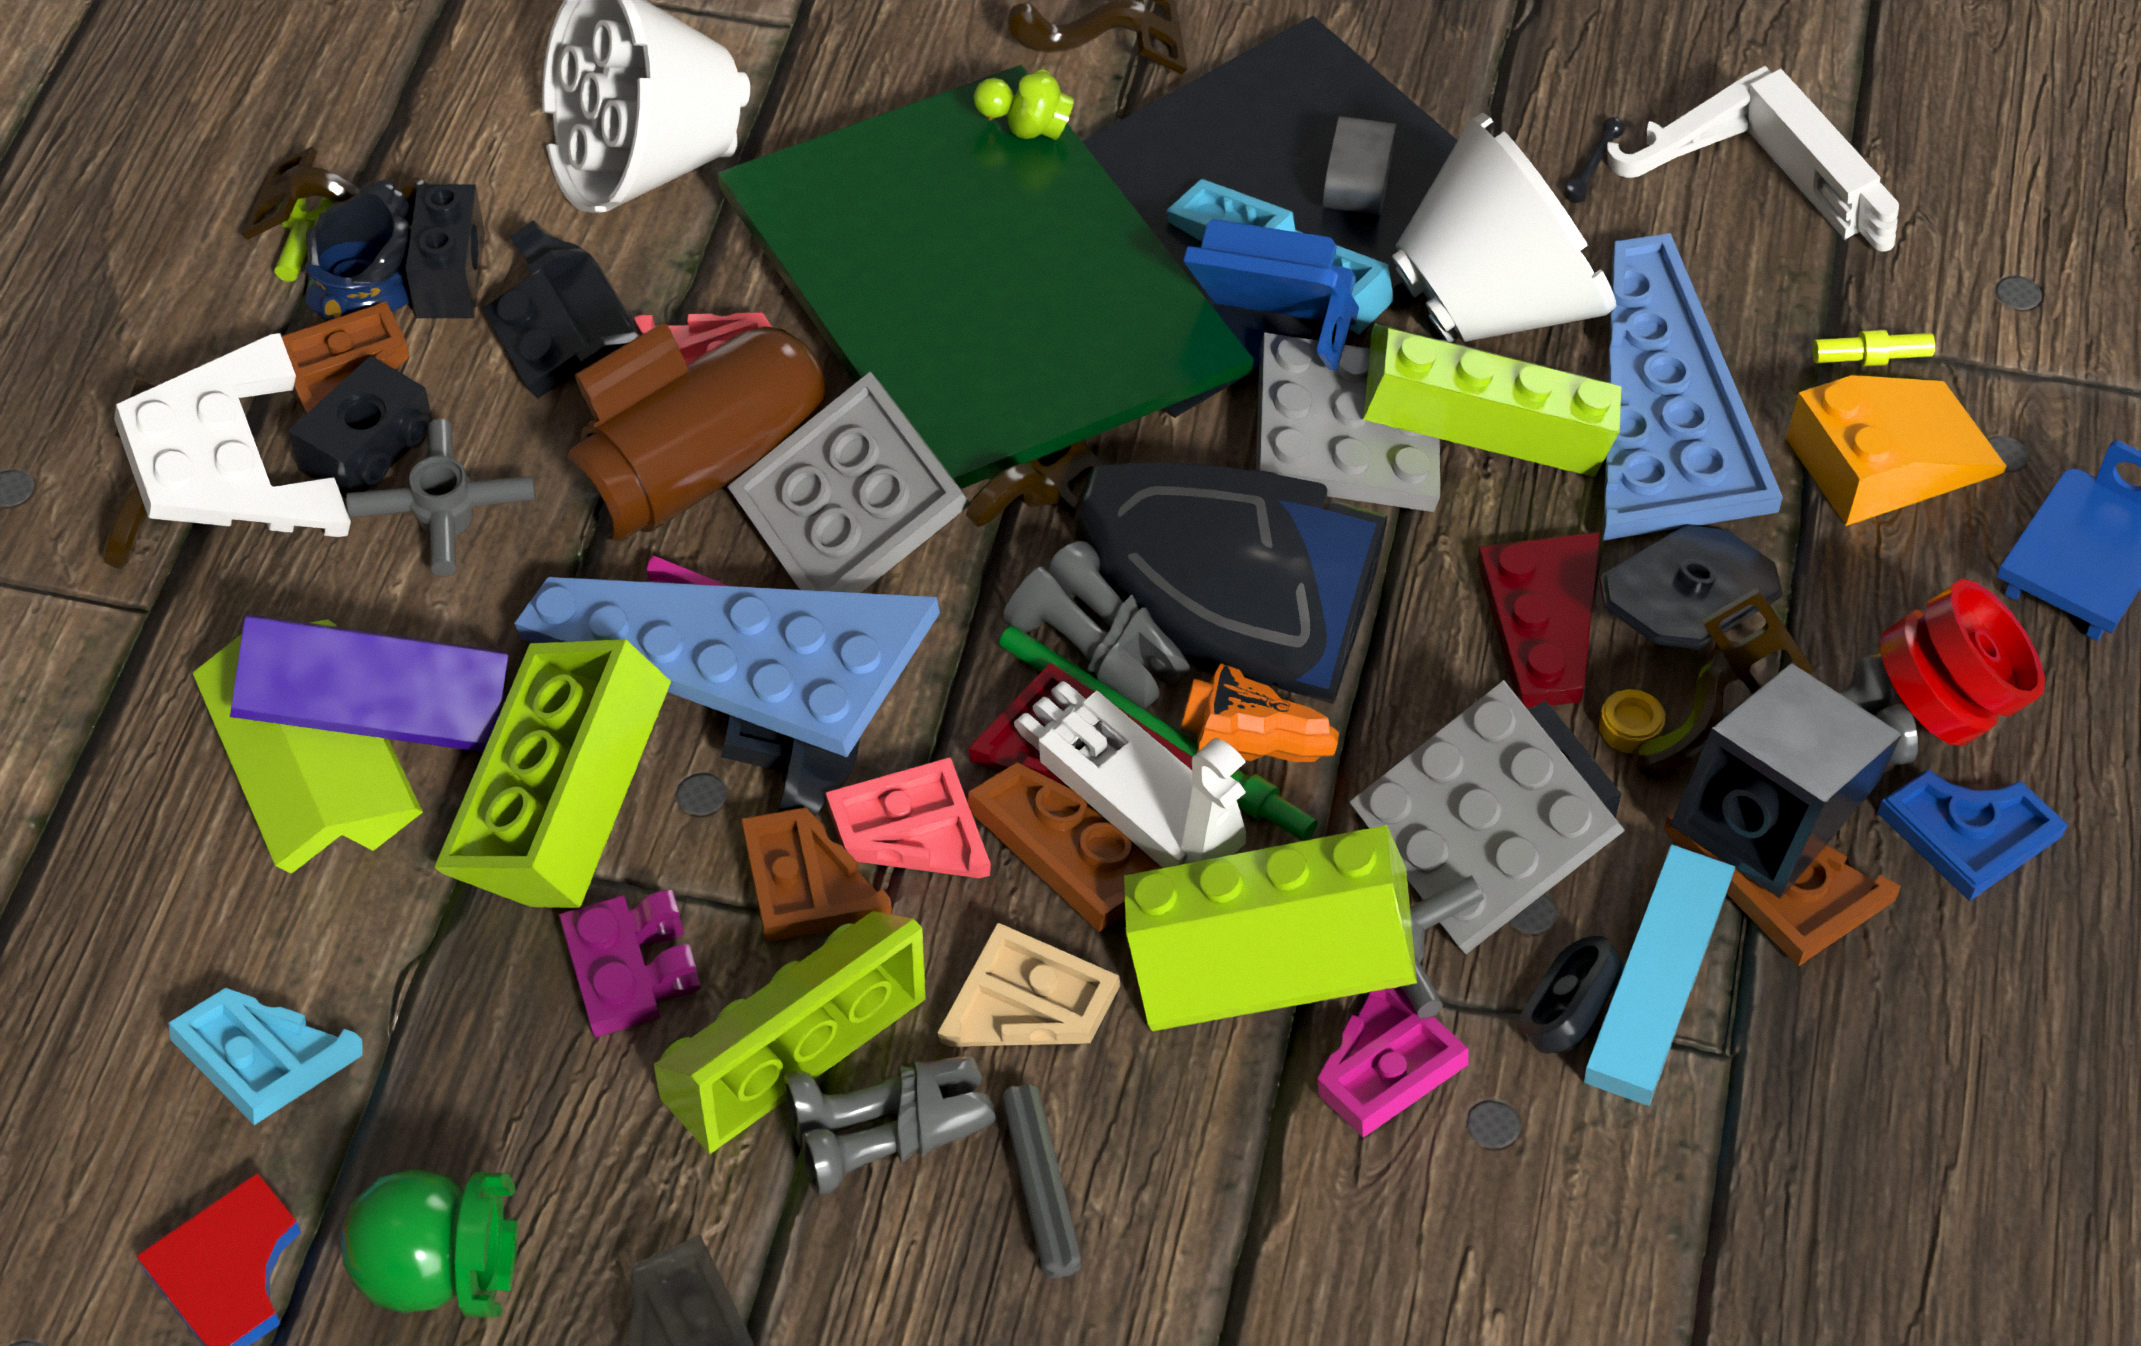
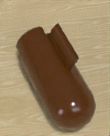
M662 322L575 374L582 397L585 398L594 419L583 428L581 442L569 449L567 459L576 464L588 476L608 508L613 522L614 534L606 539L623 541L639 530L641 532L654 531L740 477L822 411L827 393L821 363L809 347L784 329L764 326L739 333L686 365L678 348L680 346L673 337L670 328L665 322Z

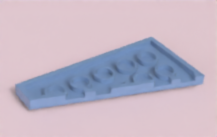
M1671 233L1615 241L1612 254L1611 289L1616 300V308L1610 312L1608 382L1622 387L1620 433L1605 458L1603 541L1679 529L1687 525L1698 526L1778 513L1783 496Z
M548 577L514 624L520 639L531 643L627 639L671 681L667 692L848 757L939 616L940 609L937 597Z

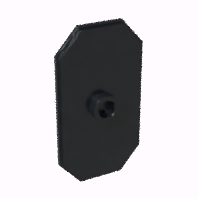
M1691 525L1683 526L1601 574L1599 577L1603 605L1610 613L1654 644L1698 650L1714 640L1703 625L1702 619L1757 587L1769 604L1780 599L1783 595L1775 562L1728 530ZM1753 605L1746 606L1723 619L1720 623V628L1726 633L1758 613L1759 610Z

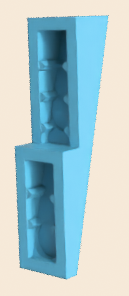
M1204 179L1198 181L1166 210L1169 223L1203 242L1208 222L1214 219L1299 232L1295 230L1292 211ZM1337 246L1332 266L1349 268L1356 277L1352 296L1359 306L1356 323L1349 325V329L1360 334L1394 301L1389 264Z
M1671 844L1587 1064L1584 1083L1650 1107L1736 866Z

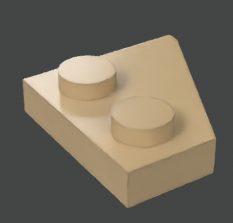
M997 923L938 1031L940 1042L949 1047L1091 1043L1120 988L1119 975Z

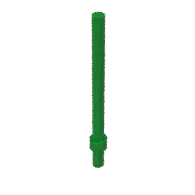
M1011 625L1003 632L999 646L1041 673L1051 662L1094 692H1100L1115 706L1193 757L1197 754V743L1022 630ZM1238 769L1230 776L1235 781H1238L1245 791L1237 800L1240 810L1257 821H1261L1264 818L1268 819L1300 841L1309 840L1317 828L1318 820L1280 797V789L1258 774L1249 777Z

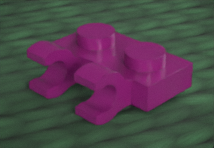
M672 890L660 891L647 896L631 911L628 910L623 895L559 914L594 1038L660 1019L656 1001L689 995L701 989L689 945L669 948L660 953L652 963L646 966L641 954L640 946L670 941L685 934Z

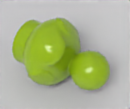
M1043 69L1024 76L1019 82V90L1015 96L1006 82L996 78L985 79L979 83L973 96L975 107L982 115L987 117V120L1006 115L1010 131L1022 139H1031L1042 134L1056 140L1069 119L1074 103V98L1061 93L1056 79Z

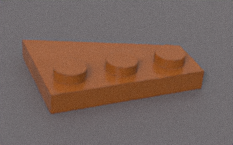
M1018 762L969 791L967 802L971 813L1098 932L1126 915L1124 876L1162 868L1099 812L1087 807V802L1072 789Z
M1676 811L1667 816L1664 831L1681 848L1724 862L1670 825ZM1826 845L1780 899L1736 869L1727 895L1799 967L1896 901L1901 886L1882 875L1873 880L1846 865L1847 856Z

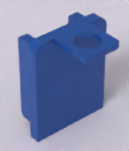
M1216 219L1209 221L1201 248L1188 246L1184 263L1215 304L1324 321L1317 353L1328 370L1337 371L1349 325L1356 323L1359 306L1352 296L1356 280L1352 270L1332 266L1337 250L1333 239L1325 236ZM1336 323V335L1332 346V334L1334 325Z
M2118 440L2112 441L2109 445L2097 477L2080 469H2069L2063 473L2000 566L1997 574L1998 578L2009 583L2005 596L2017 601L2022 592L2026 591L2090 623L2086 636L2097 642L2104 631L2111 634L2114 632L2141 590V486H2135L2123 480L2116 469V465L2121 462H2130L2141 468V451Z

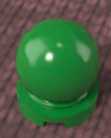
M422 1169L393 1173L377 1179L352 1201L340 1231L343 1266L355 1289L377 1307L400 1313L437 1309L457 1296L459 1307L464 1316L500 1317L502 1313L500 1302H494L493 1299L496 1290L510 1291L517 1253L518 1220L504 1219L502 1196H512L515 1192L514 1182L510 1174L474 1172L465 1190L449 1176Z

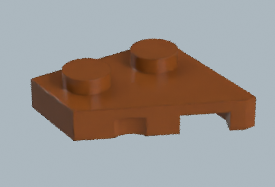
M387 302L281 336L296 375L293 391L304 415L313 409L370 356L395 370L410 358L406 340Z
M807 807L741 819L765 943L833 931L845 924H855L872 911L892 914L890 897L883 889L877 892L858 872L857 861L842 845L832 842L827 837L826 828Z

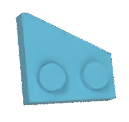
M224 988L169 1022L170 1040L253 1125L363 1056L362 1039L355 1032L343 1029L340 1036L337 1037L306 1026L305 1015L283 1007L264 1006L256 998L228 988Z

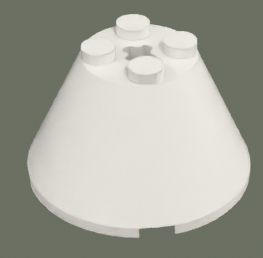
M564 0L551 29L545 56L542 84V113H553L556 144H548L546 147L554 176L564 196L574 207L583 212H607L716 158L731 157L735 153L737 146L736 130L740 107H744L747 104L750 96V83L747 74L737 72L734 60L725 47L646 0Z
M1484 113L1478 114L1469 121L1396 244L1398 252L1392 255V259L1397 265L1395 271L1414 298L1422 292L1429 300L1425 304L1431 313L1428 316L1441 337L1447 342H1452L1456 338H1459L1462 342L1607 315L1616 308L1613 291L1603 271L1600 269L1594 273L1590 264L1580 250L1588 245L1550 187L1508 134L1504 131L1494 138L1485 129V127L1493 122L1492 119Z

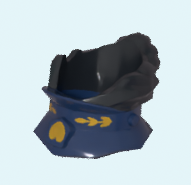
M386 179L371 181L362 185L358 194L347 201L332 204L325 212L320 213L313 228L308 229L306 232V245L309 257L306 263V272L309 274L305 303L326 322L384 302L388 303L392 312L412 302L406 275L407 262L405 261L408 256L411 235L409 221H407L405 216L409 212V204L405 199L403 191L395 187L394 182Z

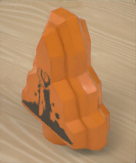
M1224 664L1219 665L1210 683L1193 679L1180 727L1181 730L1197 734V753L1211 740L1218 738L1231 745L1247 761H1253L1267 755L1291 762H1315L1320 757L1333 756L1339 738V732L1330 726L1328 717L1310 707L1281 699L1270 686L1247 679L1239 669Z

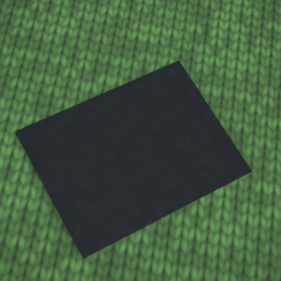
M1311 16L1086 138L1082 142L1253 357L1252 372L1259 369V350L1264 333L1310 339L1322 331L1324 321L1215 304L1184 263L1187 247L1201 248L1202 242L1169 223L1166 210L1201 179L1213 182L1292 211L1295 230L1299 232L1330 237L1337 246L1389 264L1392 290L1403 284L1395 271L1397 265L1392 259V255L1398 252L1396 244L1458 140L1317 18ZM1339 116L1396 124L1392 159L1380 215L1323 207L1327 169ZM1245 376L1161 410L1176 418Z

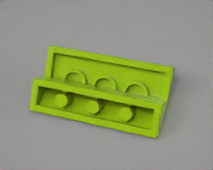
M328 619L310 622L314 624L337 627L335 623L331 622ZM242 634L193 672V676L275 866L292 874L341 835L374 851L423 813L389 739L230 717Z

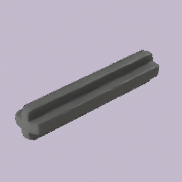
M1029 1083L1019 1087L1011 1086L1003 1092V1109L1044 1275L1050 1279L1072 1276L1080 1270L1081 1256L1040 1092L1035 1085Z

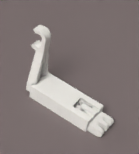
M1763 66L1751 72L1665 128L1649 121L1647 144L1650 146L1637 153L1625 154L1620 151L1619 144L1608 142V165L1610 169L1619 176L1632 178L1638 177L1676 157L1748 130L1844 240L1860 232L1878 251H1889L1895 245V232L1899 211L1898 201L1880 183V176L1782 69L1771 73L1766 66Z
M1061 681L1051 690L1056 702L1064 708L1063 711L1046 697H1042L1033 705L1035 714L1046 726L1041 725L1028 713H1023L1014 721V725L1021 736L1039 750L1040 762L1162 868L1233 855L1246 844V829L1237 800L1245 791L1238 781L1230 777L1245 763V760L1227 742L1218 738L1211 740L1193 756L1191 770L1100 692L1095 691L1090 697L1085 699L1064 681ZM1082 743H1085V744H1086V745H1085L1084 747H1082L1080 750H1077V748H1078Z

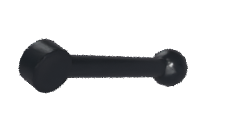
M1618 117L1608 118L1604 122L1602 127L1604 134L1579 176L1568 180L1566 183L1564 195L1570 202L1579 203L1586 199L1588 191L1587 182L1607 151L1608 142L1611 143L1613 139L1623 135L1625 126Z

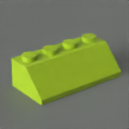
M1375 323L1371 333L1363 420L1595 477L1620 433L1622 387L1603 380Z
M627 639L530 643L437 859L435 868L444 875L529 907L580 908L654 723L659 715L671 681Z
M1387 825L1124 876L1126 934L1148 1025L1152 1031L1417 984L1406 866Z
M872 911L855 924L842 925L828 937L822 947L802 961H792L783 966L768 985L748 999L733 1001L721 1011L715 1022L692 1038H681L669 1046L661 1059L654 1064L660 1100L709 1154L713 1153L786 1100L783 1087L784 1074L801 1070L810 1073L816 1079L926 1000L922 927L913 918Z

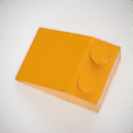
M1851 375L1798 393L1786 437L1787 442L1845 526L2004 474L2006 464L1944 381Z

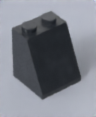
M1791 663L1711 729L1670 825L1727 864L1736 866V870L1780 899L1879 783L1902 733Z

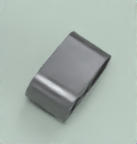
M1339 116L1327 169L1323 207L1373 215L1381 214L1392 159L1396 124Z

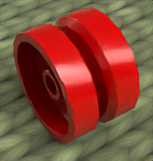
M1958 580L1929 600L1926 611L1915 609L1882 632L1880 651L1884 668L1895 691L1912 715L1931 734L1949 745L1964 747L1998 723V715L2010 717L2044 694L2045 675L2039 655L2028 634L2013 613L1991 591L1975 581Z

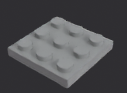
M1264 333L1259 350L1256 471L1322 483L1327 486V496L1434 512L1440 499V439L1363 420L1370 349L1344 345L1337 371L1328 370L1317 353L1319 341Z
M871 372L867 373L727 486L798 588L810 591L861 593L970 504V500L883 385Z
M1504 680L1350 801V804L1369 828L1388 826L1406 866L1407 879L1423 900L1471 875L1473 876L1484 899L1440 922L1465 954L1473 950L1625 831Z

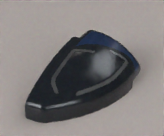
M1127 463L1096 466L1089 471L1076 503L1075 533L1078 541L1087 542L1095 549L1100 560L1098 572L1122 601L1125 602L1133 594L1139 610L1144 607L1148 609L1155 624L1173 641L1189 662L1213 675L1219 665L1224 664L1239 669L1245 678L1265 684L1271 688L1273 683H1277L1278 689L1334 704L1374 584L1388 515L1334 500L1331 501L1329 509L1325 510L1323 507L1327 498V486L1314 481L1222 466L1184 463Z

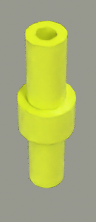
M1886 330L1860 331L1858 337L1817 339L1813 341L1812 355L1815 363L1859 361L1861 366L1887 365L1889 359L1931 357L1935 352V339L1932 333L1888 335Z

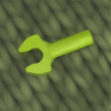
M322 197L319 208L306 212V199H297L289 220L282 223L284 228H288L291 231L275 267V274L279 279L287 282H293L297 279L307 255L306 232L308 229L313 228L319 214L325 212L328 207L335 203Z

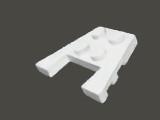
M280 333L268 335L116 404L114 420L148 518L231 526V521L234 519L267 523L269 530L293 533L294 526L324 528V536H348L351 520L334 477L276 487L270 485L239 398L293 390L296 375Z

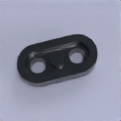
M1589 936L1567 946L1556 957L1520 1015L1519 1024L1537 1051L1546 1054L1564 1053L1579 1046L1584 1041L1588 1030L1607 999L1616 989L1624 970V964L1606 938L1602 936Z

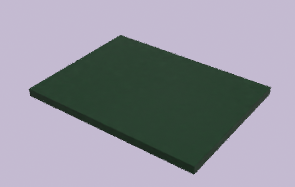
M1022 65L718 172L719 188L855 383L858 382L869 372L879 380L960 489L993 477L1009 467L1028 463L1251 374L1253 368V357L1068 123H1066L1062 133L1056 140L1042 134L1035 138L1022 139L1010 131L1006 115L987 120V117L977 110L973 96L979 83L991 78L1003 80L1009 85L1015 96L1019 90V82L1028 74Z

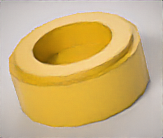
M1633 689L1617 691L1609 696L1602 706L1599 731L1602 738L1612 748L1624 753L1633 754V750L1641 743L1662 736L1665 725V712L1661 703L1654 696L1644 691Z

